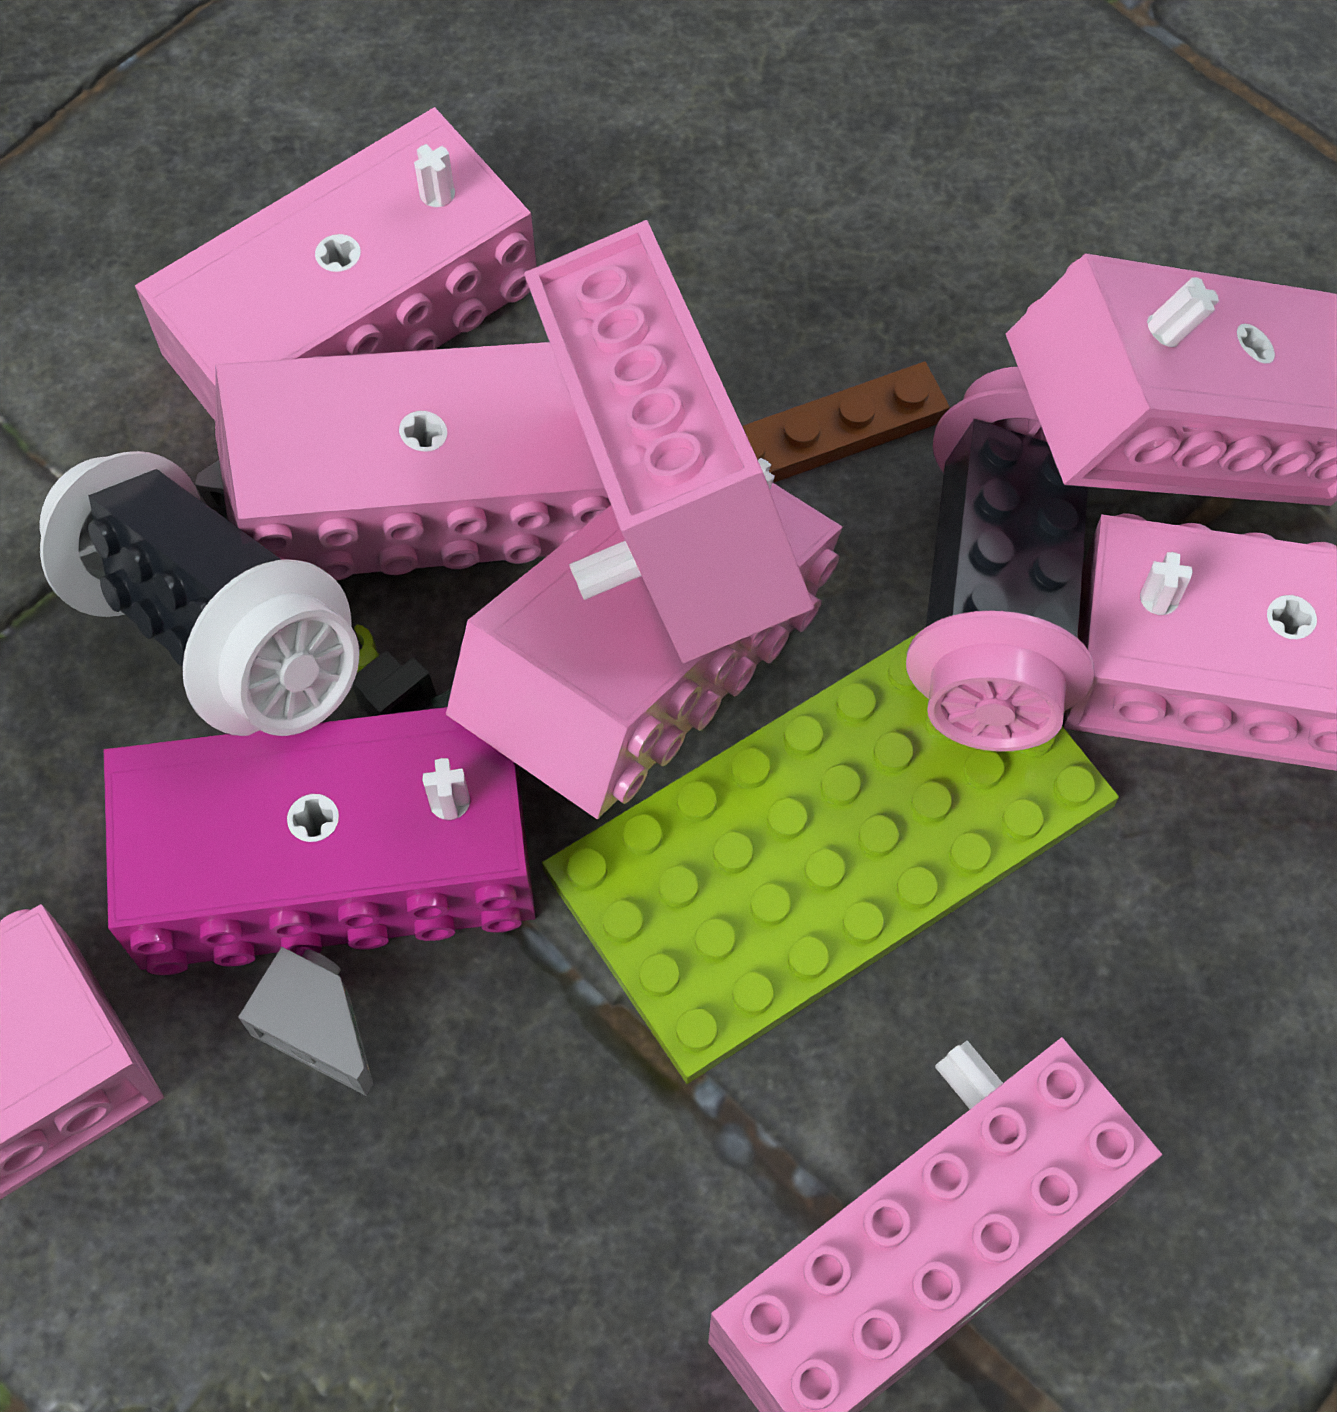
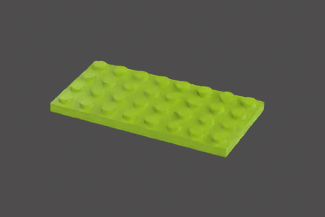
M916 633L543 861L542 865L543 871L685 1083L689 1084L1113 808L1119 799L1117 793L1063 726L1049 741L1033 748L1018 751L976 749L955 742L940 733L928 717L929 699L914 686L907 673V651L912 640L918 634Z

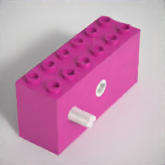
M447 707L322 722L309 730L288 736L271 735L259 730L248 736L224 734L104 749L108 928L141 970L147 969L149 973L157 975L177 974L185 971L190 963L214 961V963L221 966H241L253 962L255 955L277 953L281 947L302 957L306 949L320 953L324 946L347 943L354 949H373L386 945L389 942V938L415 935L417 939L423 941L442 940L453 936L457 929L480 926L487 932L514 930L521 926V921L535 920L518 764L447 716Z

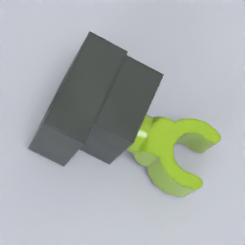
M362 625L355 626L358 640L363 647L359 651L358 670L352 688L358 703L370 716L420 711L426 709L438 699L430 673L414 657L401 665L387 650L379 655L370 631Z

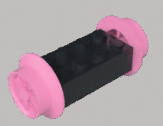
M1008 367L992 371L977 379L967 389L963 400L951 407L936 426L933 438V452L944 476L926 627L912 640L906 658V668L910 680L929 699L927 712L933 726L940 733L955 742L989 751L1024 750L1039 746L1052 739L1062 727L1064 711L1079 703L1087 695L1094 679V663L1091 654L1077 638L1088 487L1064 485L1018 367Z

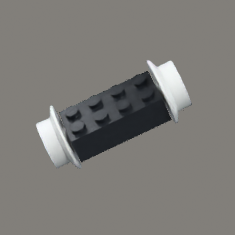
M132 451L86 460L62 475L49 491L40 515V557L45 577L53 591L69 606L89 615L100 617L126 615L136 623L146 638H154L164 646L177 664L183 666L184 687L190 704L196 713L212 727L238 736H249L259 730L277 736L295 735L309 730L324 721L342 703L354 682L358 670L359 645L356 634L351 627V612L346 595L338 582L326 571L308 562L282 560L200 501L198 491L185 471L172 461L157 454Z

